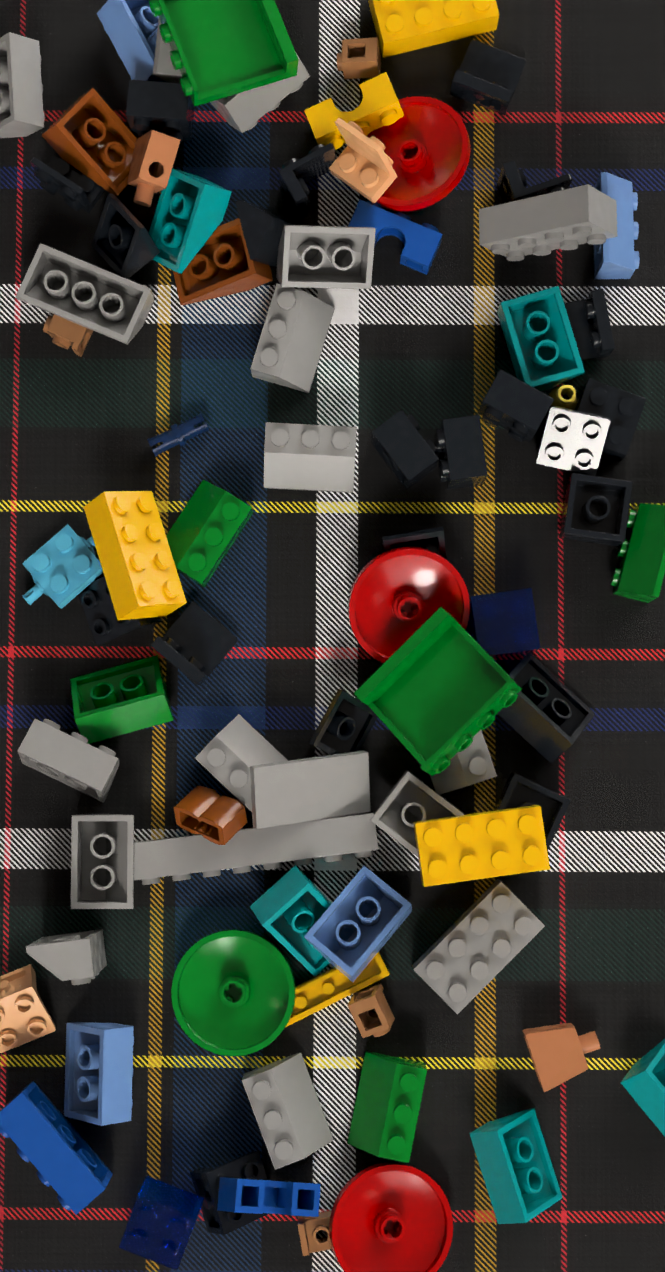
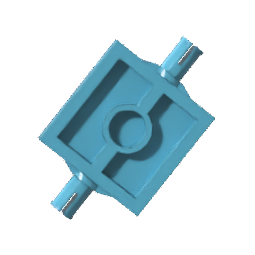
M67 524L22 564L30 572L35 583L30 590L22 595L25 601L32 605L42 594L51 597L57 606L62 609L103 573L97 553L94 550L96 547L93 537L91 536L85 540L78 536Z

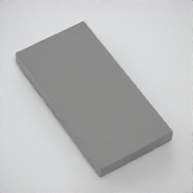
M362 750L250 766L253 827L256 829L371 812L369 755L367 751Z

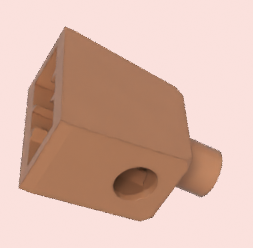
M151 130L136 139L127 181L129 185L136 187L134 203L150 207L154 193L166 189L179 148V139L155 130Z
M572 1023L522 1030L540 1087L544 1092L586 1071L588 1065L584 1054L601 1049L595 1031L578 1036Z

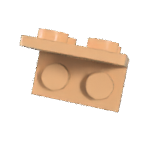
M338 117L335 124L347 143V147L332 163L329 170L335 177L375 204L398 177L392 167L394 162L384 152L386 147L375 136L368 138L353 121L346 123Z
M29 964L0 976V1053L55 1032V1024L37 992L36 973L32 965Z

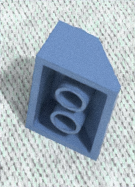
M108 0L98 11L97 15L118 56L127 69L131 80L166 82L153 75L159 16H153L149 0Z
M601 172L594 188L616 200L617 237L606 239V242L603 244L593 245L594 280L630 279L635 269L639 268L640 261L639 251H634V240L638 239L639 225L638 222L633 220V211H636L638 206L637 192H633L631 181L608 172Z
M363 866L306 933L304 938L330 964L354 982L410 915L412 904L366 866Z
M96 1022L66 1023L65 1117L100 1126L131 1121L133 1106L134 1026Z

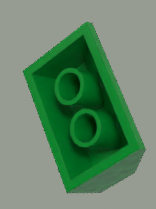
M203 480L166 535L176 569L205 588L254 513L252 507L229 492Z
M639 503L634 510H629L627 528H629L628 536L625 542L619 546L618 556L622 557L620 567H615L613 570L610 585L614 586L613 594L649 603L659 597L665 574V505Z
M158 655L70 679L74 719L80 734L89 740L88 744L173 721L170 698Z
M365 1051L347 1144L377 1157L409 1163L427 1074L426 1063Z

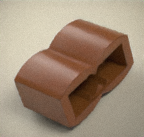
M196 786L174 807L176 824L187 832L201 834L210 842L218 845H225L247 823L245 806L238 799L220 796L214 789L204 786Z

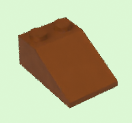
M91 88L80 96L42 134V137L63 160L109 193L118 196L128 185L127 181L137 138L95 89Z
M239 218L217 227L182 274L173 271L181 305L249 291L273 281L270 265L250 260Z

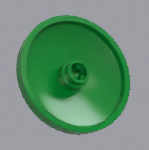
M246 930L219 931L199 940L180 960L172 981V1006L182 1030L198 1046L223 1056L248 1055L268 1046L286 1027L295 1005V979L286 957L268 939Z

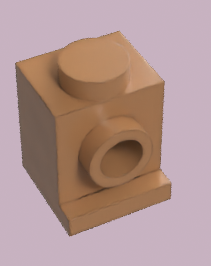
M378 37L342 40V52L337 53L338 71H343L344 79L374 78L381 74V52Z
M50 315L43 328V332L48 333L53 338L52 342L67 350L72 346L74 353L82 357L93 333V330L57 315Z
M382 984L354 993L347 1005L362 1038L371 1035L374 1037L385 1035L390 1031L395 1020L383 994L384 988Z
M332 1210L319 1212L318 1217L298 1216L297 1225L303 1256H307L309 1253L332 1249L329 1237V1222ZM320 1230H324L327 1232L328 1236L318 1238L316 1236V1233Z

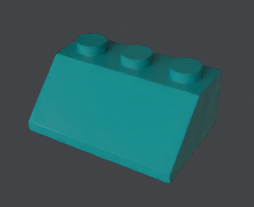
M559 286L500 302L497 314L517 379L539 391H543L585 373Z
M663 1039L631 1067L620 1083L665 1137V1039Z
M534 1108L489 1121L469 1133L498 1224L527 1223L563 1198Z

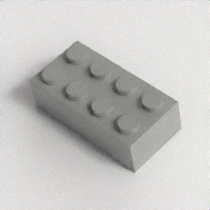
M589 184L479 209V245L491 250L493 254H500L506 257L508 261H521L525 259V256L531 254L546 256L551 254V250L556 249L575 250L578 248V245L585 243L599 245L605 243L606 239L617 237L616 200Z
M497 879L412 965V968L458 1015L545 925Z

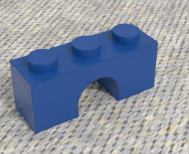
M359 200L348 227H375L374 248L379 239L384 236L399 238L404 245L400 264L426 275L439 249L443 235L433 225L427 223L420 225L411 221V218L404 213H391L384 210V207L379 203L373 204L369 200L367 202Z
M220 1177L217 1210L234 1213H270L318 1217L321 1184Z

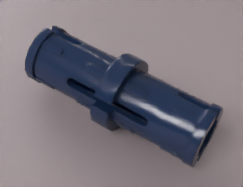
M200 413L198 416L178 426L175 423L171 425V429L148 438L150 447L163 442L162 445L152 449L155 457L179 444L182 447L186 445L185 441L210 431L206 423L194 428L195 425L205 421L202 414Z

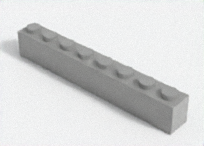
M374 812L261 829L254 827L242 828L225 845L210 842L201 834L134 842V880H142V885L160 883V877L172 876V881L191 879L190 873L202 872L203 877L220 876L222 869L233 868V874L251 872V866L263 864L264 870L282 868L281 862L294 861V866L312 864V858L324 857V862L343 860V854L354 853L355 858L372 857L373 851L379 850L376 825L370 821Z

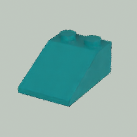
M172 168L167 187L161 191L149 230V235L160 251L152 260L182 274L223 221L232 191L198 175Z
M295 865L257 899L250 908L262 926L314 977L330 964L304 936L328 909L331 902Z

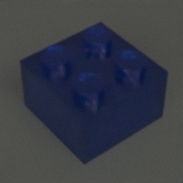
M532 588L477 595L469 598L473 638L491 657L533 652L540 649Z
M146 1176L119 1248L178 1270L204 1198Z

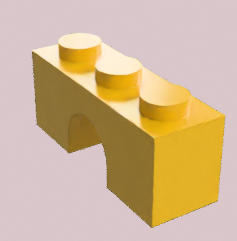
M387 72L359 84L363 98L360 105L352 111L343 112L338 110L332 98L304 110L318 145L324 144L326 146L332 143L335 150L346 144L335 124L338 117L346 123L349 121L356 123L363 130L365 136L380 127L391 125L404 117Z

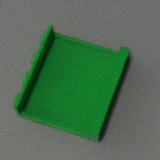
M149 0L153 16H159L161 21L159 29L163 42L169 43L172 49L170 51L172 65L175 70H180L183 77L180 78L185 97L190 96L194 107L297 76L299 59L275 0Z
M440 607L354 694L361 702L371 708L422 765L420 768L434 776L436 773L439 774L447 769L451 763L450 759L458 752L467 749L473 742V737L480 730L488 728L494 722L495 715L503 707L507 708L512 705L522 688L450 613Z

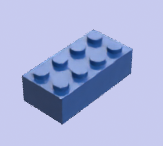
M34 1081L0 1110V1134L5 1138L10 1137L18 1146L16 1151L25 1162L30 1161L36 1167L38 1178L44 1185L48 1187L51 1185L59 1194L57 1196L58 1201L66 1210H72L77 1215L106 1189L113 1173Z

